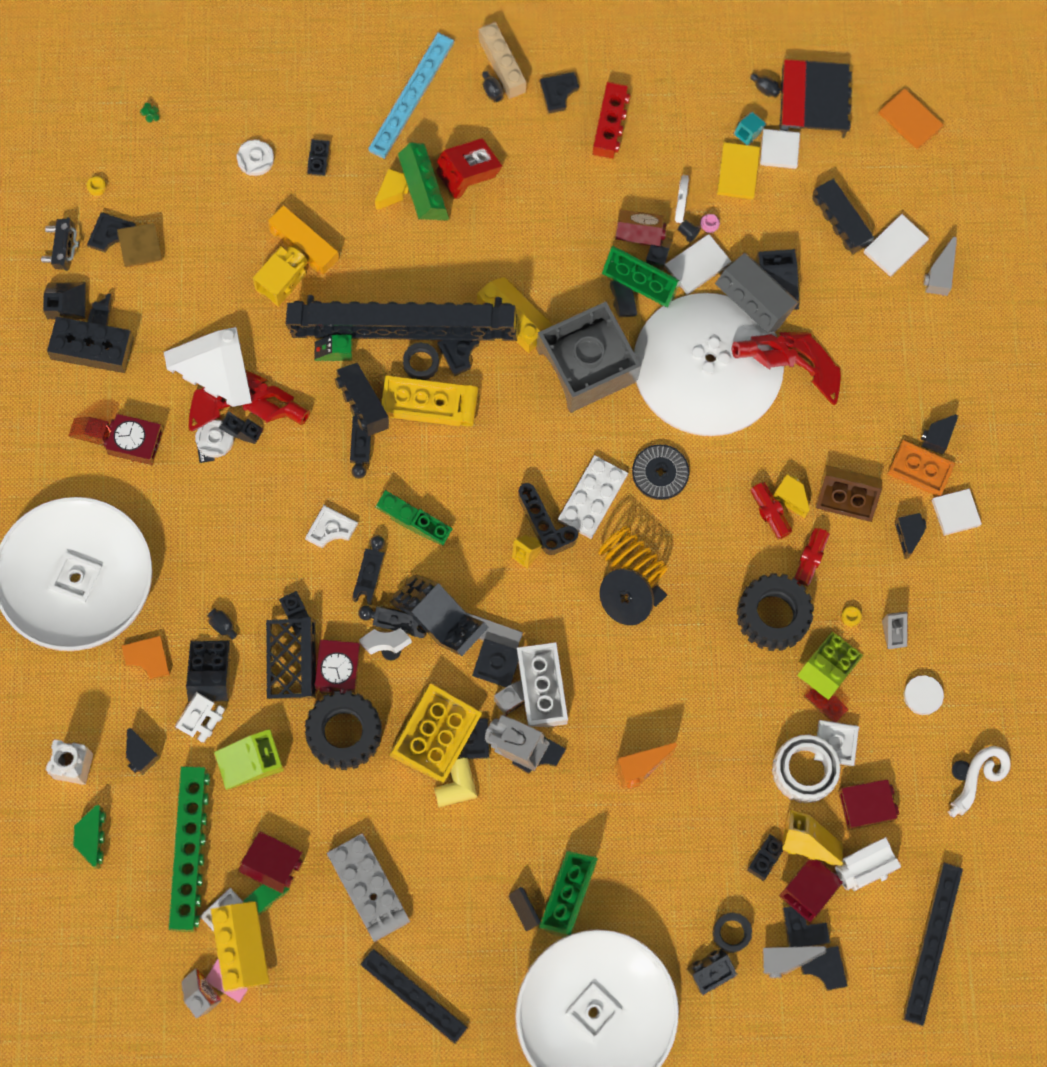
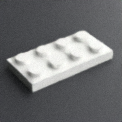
M594 455L559 516L558 522L565 526H573L577 529L578 533L592 539L628 473Z

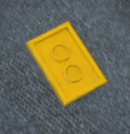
M723 143L717 195L754 199L760 147Z

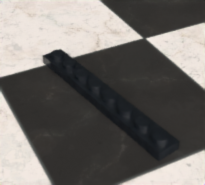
M942 863L903 1021L924 1026L963 868Z

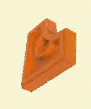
M161 636L122 645L127 666L135 665L141 667L147 672L150 680L170 675Z

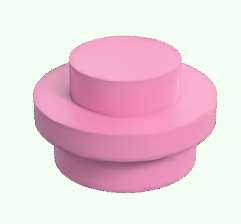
M713 214L705 215L701 220L702 229L706 232H715L719 227V219Z

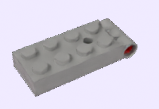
M363 833L327 853L374 942L410 922ZM373 894L377 895L375 901L370 900V896Z

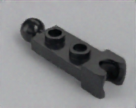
M352 416L350 463H356V465L353 466L351 472L355 478L361 479L367 472L363 464H369L371 435L367 436L366 432L360 429L357 416Z
M375 535L371 538L370 546L372 550L365 548L352 596L354 602H357L361 595H366L367 604L369 606L372 605L385 553L379 552L385 545V539L380 535Z
M368 605L359 608L358 615L360 619L365 621L371 618L374 619L373 626L394 631L401 628L406 634L419 638H425L427 632L419 627V624L410 614L404 611L379 605L376 607V611H373Z

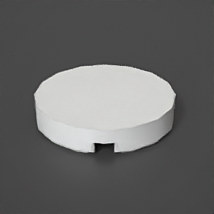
M260 140L247 141L241 145L237 153L238 165L248 175H263L273 166V151L267 143L260 142Z
M213 420L200 427L196 432L195 441L197 447L208 457H221L227 454L234 444V437L218 428L221 420Z
M917 676L906 685L904 701L914 713L930 715L942 705L944 698L943 689L934 678Z

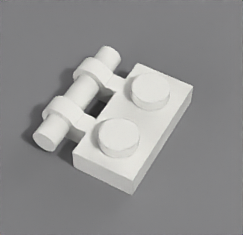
M196 692L175 727L192 737L196 731L201 732L197 739L204 743L207 737L212 735V729L216 723L221 721L225 708L218 705L215 711L211 710L214 702ZM206 716L211 717L206 726L201 725Z

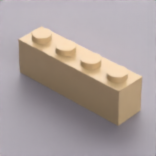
M494 22L480 28L479 41L508 98L511 99L525 93L526 80L497 24Z

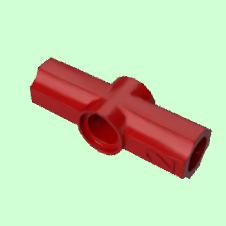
M759 483L751 488L750 492L759 506V513L764 522H768L777 540L791 534L793 531L783 515V508L780 502L774 499L766 483Z
M814 528L809 543L805 546L799 560L800 564L794 577L798 580L797 584H803L808 587L811 583L814 572L822 560L823 550L830 536L826 530Z

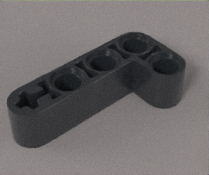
M530 483L522 484L518 490V500L537 539L541 542L540 545H542L543 551L547 555H555L573 547L577 543V529L573 526H565L556 530L535 487ZM525 491L527 494L530 493V502L528 496L526 494L523 495ZM535 507L538 508L540 512L538 514H533L530 512V509ZM541 524L547 525L548 529L546 531H541L538 528V526ZM570 533L574 538L567 540L564 535ZM549 541H553L557 544V546L554 548H550L547 546L546 543Z

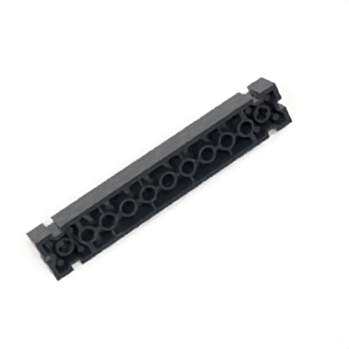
M308 295L306 305L302 301L287 303L285 324L293 338H326L331 335H351L352 339L479 341L502 339V341H518L519 319L516 314L515 305L502 303L501 297L495 298V305L493 307L491 303H483L482 305L463 303V305H455L451 302L444 304H435L433 302L417 304L415 302L379 304L374 301L368 304L357 301L350 303H341L339 301L323 303L321 301H314V296Z

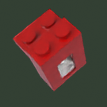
M480 138L443 150L437 160L439 166L436 172L453 197L458 199L462 197L468 186L495 178L503 166L485 140Z

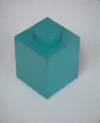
M751 112L739 122L734 135L748 145L760 135L766 123Z

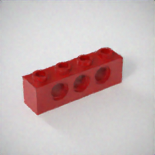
M606 82L592 155L614 159V154L619 152L620 142H617L618 136L622 137L624 128L621 125V120H625L627 113L624 105L629 104L630 93H627L628 86ZM613 119L616 122H609L608 120ZM609 135V136H611L612 138H611V139H607V138H605L604 136Z

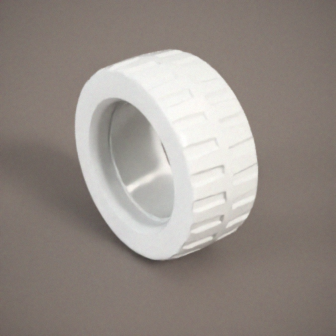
M799 735L785 742L777 751L772 764L773 779L777 788L784 796L799 803L816 802L826 797L836 786L841 772L837 752L826 740L812 735ZM799 751L818 753L823 759L822 762L825 770L822 782L814 786H804L797 783L789 771L791 756Z

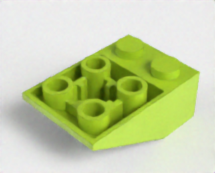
M832 631L797 676L829 700L863 655Z
M270 729L250 735L214 752L226 790L284 771Z

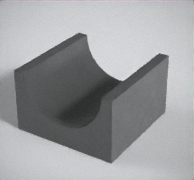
M607 302L538 332L536 349L539 355L544 354L554 368L562 385L567 408L570 413L636 383L639 378L641 365Z

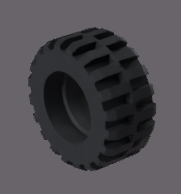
M771 573L768 577L762 575L758 580L754 579L744 590L738 602L737 622L742 627V634H747L749 637L748 641L750 643L756 642L758 648L763 649V647H767L768 651H774L775 649L782 651L787 647L791 648L798 641H801L809 630L814 617L812 615L814 604H811V595L805 593L807 588L803 584L799 586L797 584L798 580L794 577L790 580L787 579L788 575L782 574L781 577L777 576V573ZM770 596L783 599L792 609L793 618L791 623L784 628H773L766 625L760 619L757 612L759 602L763 598Z
M336 691L334 695L329 696L327 694L323 696L324 699L318 700L314 704L315 707L310 709L308 719L305 721V737L315 758L319 759L320 763L329 765L332 769L341 768V770H347V768L351 767L355 769L359 767L358 765L367 763L369 758L375 755L376 749L381 743L382 727L376 708L372 706L368 699L365 700L358 693L354 695L352 691H346L345 693ZM342 713L356 716L362 724L360 740L348 748L334 747L325 737L327 722L333 716Z

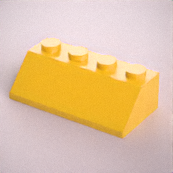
M505 277L489 282L477 293V302L480 305L491 303L494 307L495 298L501 297L502 303L515 305L516 314L519 319L517 342L529 353L537 346L538 332L553 325Z
M256 902L230 904L210 909L224 991L233 992L270 984Z

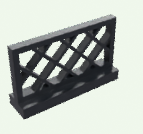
M303 617L301 619L266 620L267 699L316 698L315 619ZM294 623H301V631L296 636L293 635L289 628ZM272 624H279L284 628L277 637L272 634ZM286 632L294 638L287 646L279 640ZM297 641L301 645V651L295 656L289 648ZM276 642L284 648L277 657L272 653V647ZM286 651L294 658L287 666L279 660ZM296 661L301 665V671L297 675L289 670ZM276 662L284 668L278 676L272 673V666ZM286 671L294 677L287 686L280 680ZM296 680L301 684V693L294 694L289 689ZM278 681L284 689L279 694H272V686Z

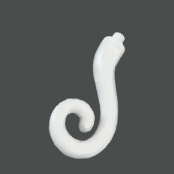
M990 746L982 749L975 755L969 766L963 791L951 803L952 809L948 811L951 817L954 818L957 814L963 815L971 807L976 795L980 768L988 758L992 756L998 757L1001 767L997 773H993L994 762L991 760L987 761L983 767V772L987 779L997 782L1007 776L1011 762L1006 750L1001 747Z

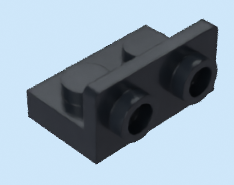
M722 949L710 952L707 957L694 961L687 968L702 996L737 976L728 955Z

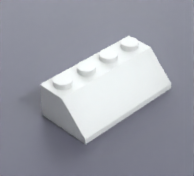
M556 643L517 648L528 726L551 727L566 725L568 717Z

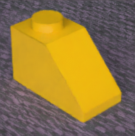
M388 169L375 199L376 209H382L402 201L405 194H409L410 191L404 174Z
M786 475L773 497L782 505L805 518L810 509L804 485L800 483L801 481L797 477Z

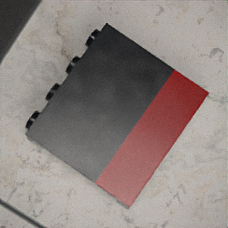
M784 59L781 75L779 131L787 132L789 127L841 131L842 138H845L847 131H850L851 121L848 120V115L851 114V104H848V99L851 98L852 88L849 87V82L852 80V71H849V64Z

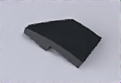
M106 294L105 298L98 303L96 301L92 303L88 319L89 323L108 326L111 294Z

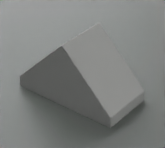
M907 612L887 614L882 620L887 648L907 647Z

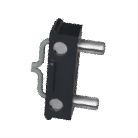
M69 217L57 219L56 226L45 227L46 232H55L52 256L41 257V262L51 263L55 269L65 271L69 270L70 260L74 257L75 248L79 247V242L76 241L77 231L74 228L75 224Z

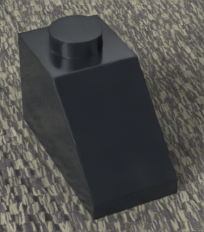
M665 237V240H661L660 246L651 245L646 263L663 271L673 239Z
M954 414L932 423L928 430L924 429L921 440H923L921 447L943 455L948 447L959 415Z
M920 513L899 517L894 523L904 559L910 557L925 533L926 521L921 517Z
M130 727L127 729L126 759L130 762L127 766L135 774L139 771L143 775L160 757Z

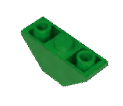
M100 805L93 807L74 825L73 846L95 869H100V864H103L104 861L101 843L105 841L102 823L106 821V811H103Z

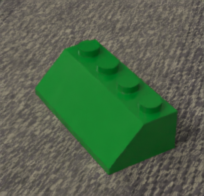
M410 142L398 153V157L418 219L448 221L449 216L426 146L423 143Z
M615 246L611 247L602 271L603 275L626 285L668 308L676 296L681 284L680 280Z
M570 851L566 852L539 928L563 938L571 935L598 858Z

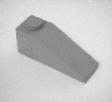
M956 237L951 239L929 273L925 274L923 285L926 286V293L948 296L952 288Z
M826 947L763 948L764 973L769 975V978H782V974H788L827 952Z

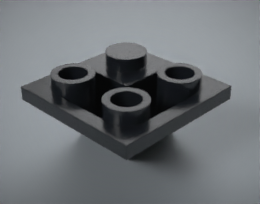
M86 282L47 283L43 297V312L47 319H56V316L67 319H85Z

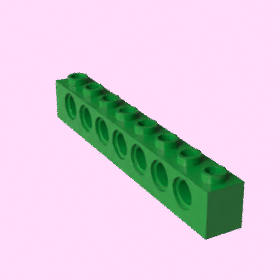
M181 766L168 928L172 932H196V927L200 925V915H197V907L201 906V894H198L199 886L203 884V874H200V866L204 865V853H201L202 845L206 843V833H203V825H207V813H204L205 805H208L209 801L206 785L210 784V773H207L205 767ZM193 784L200 786L199 791L196 793H190L189 791ZM191 804L198 805V810L195 813L188 812ZM190 824H195L197 826L196 831L192 834L187 833V827ZM194 844L195 851L191 854L185 853L186 846ZM192 864L194 866L193 872L191 874H184V867ZM185 885L192 886V892L188 895L182 893V888ZM184 905H189L191 907L190 913L185 916L181 915V908Z

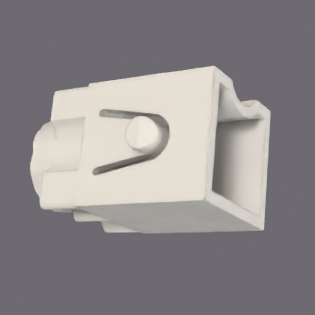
M53 740L51 761L48 762L46 768L48 774L56 780L86 785L93 753L81 744H67L60 740ZM66 752L72 753L74 757L73 762L69 766H64L65 759L63 754Z
M884 838L844 858L842 866H836L835 870L840 880L843 881V887L846 890L852 888L853 891H856L878 879H881V881L886 880L888 874L899 869L901 865L894 856L887 839Z

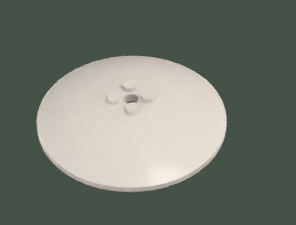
M715 293L683 296L673 300L668 308L661 307L642 328L634 351L641 365L636 384L650 409L663 421L681 431L701 436H720L740 431L756 422L771 407L781 387L784 366L768 369L753 357L736 359L732 355V344L736 341L750 340L751 336L769 334L776 336L775 332L767 333L729 296ZM769 345L758 346L761 351L774 350ZM711 354L716 360L708 362L705 356Z
M71 497L44 503L21 517L10 528L0 544V610L18 633L40 646L60 651H78L102 645L121 634L130 626L141 612L149 595L152 582V561L148 545L135 523L123 512L105 502L90 498ZM73 574H80L81 579L78 582H71L70 578Z
M606 930L583 931L555 942L531 965L521 984L517 998L516 1029L518 1039L532 1067H661L670 1052L677 1031V997L666 968L645 945L617 932ZM591 1007H597L598 1015L595 1018H590L588 1015Z

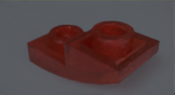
M811 688L804 696L818 711L835 723L849 710L835 695L831 696L828 700L814 688Z

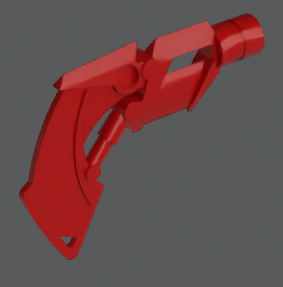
M779 332L780 336L778 338L769 334L751 336L750 340L733 342L731 350L733 357L736 359L753 357L768 369L780 366L794 367L795 363L803 367L813 377L811 382L832 405L837 404L840 392L841 369L834 364L827 352L811 337L813 334L809 332ZM769 345L774 350L761 351L758 346ZM797 352L812 361L813 367L810 364H808L805 359L799 356Z
M245 370L252 403L244 404L243 410H248L264 419L265 423L286 416L300 425L305 424L309 418L310 410L294 402V397L274 385L268 387L266 384H263L268 379ZM205 387L195 390L189 413V431L193 432L219 418V411L231 405L223 401L224 398L220 395L216 398L204 390ZM274 396L287 405L280 408L266 399ZM193 418H194V420H195L196 423H197V424L194 425V426H193Z

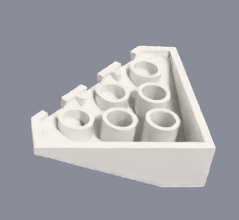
M236 327L213 332L164 352L168 371L172 373L177 371L183 375L184 380L196 385L198 383L204 386V390L216 398L220 395L227 399V404L232 407L252 403Z

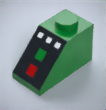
M331 335L314 342V361H352V336Z

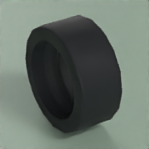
M422 342L409 346L403 356L405 372L409 377L417 380H428L433 377L439 367V357L435 348ZM418 352L429 354L432 358L431 367L426 371L414 370L410 365L412 355Z
M731 912L724 914L713 926L712 935L714 942L725 952L734 953L741 951L752 939L750 922L739 913ZM731 920L740 923L744 929L742 941L735 945L724 942L720 934L723 924Z

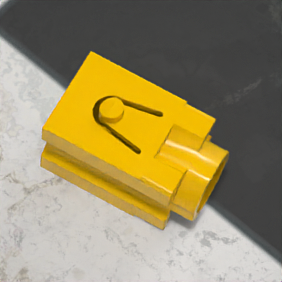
M281 246L253 277L255 290L269 298L279 307L306 275V271L303 268L308 263L307 259L294 247L289 246L285 250Z

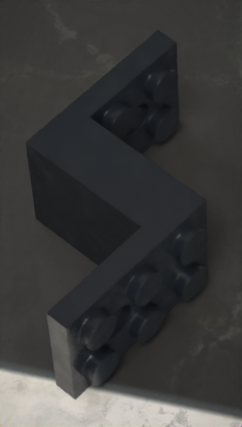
M417 574L411 576L406 581V585L401 590L395 592L393 599L390 601L395 608L410 614L439 646L460 656H463L489 628L485 622L469 616L439 583Z

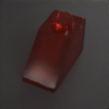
M93 417L74 418L68 436L104 446L105 439L109 437L111 430L108 421Z

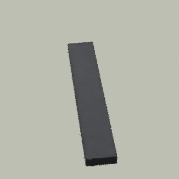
M372 949L360 964L452 1043L456 1044L468 1029V1027L376 950Z

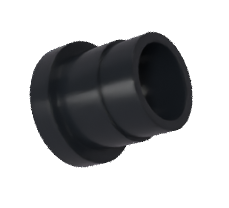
M684 220L680 224L678 231L690 243L698 236L701 228L693 225L688 220Z

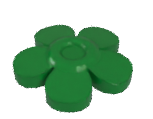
M150 103L143 104L144 108L140 109V114L146 116L145 120L149 123L153 120L157 122L160 119L159 114H157L159 112L158 108L151 106Z

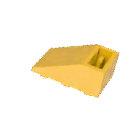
M790 810L783 832V850L790 854L804 855L812 860L818 859L826 861L831 865L837 864L842 866L843 843L810 815Z

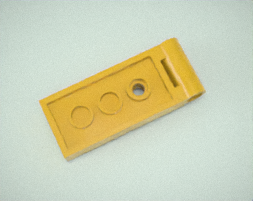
M386 376L382 406L390 418L470 427L474 425L478 388L470 385L465 386Z

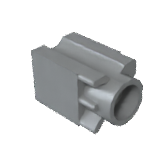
M504 715L500 719H494L485 734V741L492 744L491 747L495 749L494 752L535 771L550 744L548 740L544 739L542 732Z

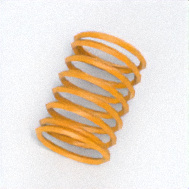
M623 525L603 543L598 550V555L608 552L627 532L623 540L605 556L604 561L610 560L626 542L634 538L630 546L613 561L611 568L616 567L632 549L640 545L634 556L621 568H628L637 557L647 551L641 562L632 570L637 572L642 565L654 558L648 568L641 574L645 577L652 569L660 565L647 579V582L652 587L667 571L668 565H664L663 560L656 562L658 554L650 555L651 548H644V541L637 542L638 534L630 535L631 528L628 525Z

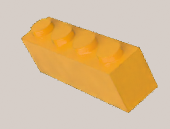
M284 205L268 220L269 231L275 237L279 236L283 239L282 241L287 247H294L301 252L316 272L320 271L324 275L339 260L338 251Z

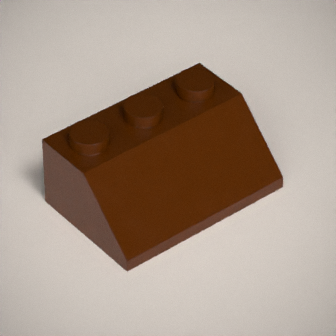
M826 465L816 509L872 522L882 491V479Z

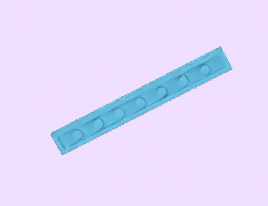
M437 33L369 146V152L384 159L386 158L454 44L453 39Z

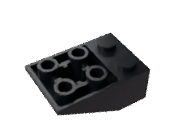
M795 249L758 252L755 262L799 302L798 266ZM799 303L793 310H799Z
M230 640L190 641L186 681L188 702L192 700L196 692L212 701H228Z

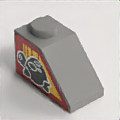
M522 680L509 685L494 695V701L504 716L525 704Z
M198 968L194 969L182 980L184 1002L196 1018L209 1013L222 1001Z

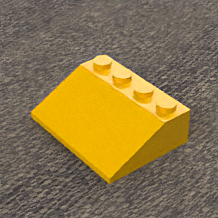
M430 683L389 756L444 783L482 713Z

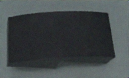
M311 139L307 175L326 176L330 141Z
M611 280L609 286L615 298L613 305L618 317L636 316L637 310L632 289L616 280Z
M229 411L225 414L218 427L235 438L253 444L257 443L263 431L262 427L250 419L244 422Z
M297 591L279 599L288 619L309 617ZM294 623L292 625L296 635L301 631V623Z
M769 834L747 871L764 882L784 851L783 842Z

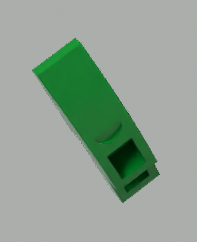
M387 490L383 492L375 506L376 509L390 516V519L442 546L453 528L421 509L414 508Z

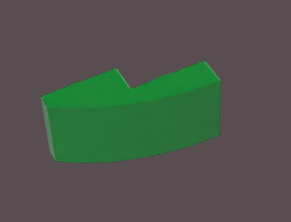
M262 884L243 900V903L256 902L258 915L269 909L272 903L287 894L290 889L286 887L283 893H280Z

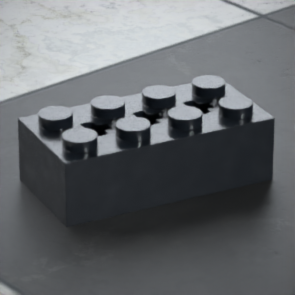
M56 316L47 353L51 360L125 373L134 337L131 330Z

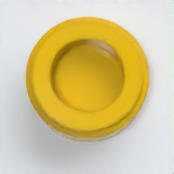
M98 176L91 177L87 181L88 192L93 196L102 195L106 191L105 181Z
M854 606L845 608L841 614L842 622L849 627L856 626L862 618L860 610Z

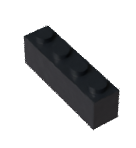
M834 178L815 188L812 195L813 202L821 208L824 218L832 224L834 233L843 240L846 250H849L853 255L869 246L874 239L873 234Z
M354 363L337 369L336 386L343 391V398L346 403L349 402L352 415L357 416L360 429L364 430L367 436L389 429V417L359 364Z

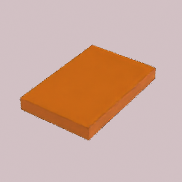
M906 89L902 90L878 113L917 150L944 126Z
M902 440L888 475L940 497L956 463Z

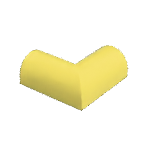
M468 758L456 760L450 771L453 783L434 787L438 807L478 798Z

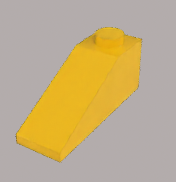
M527 535L515 539L513 542L512 558L528 569L541 552V542L537 538Z

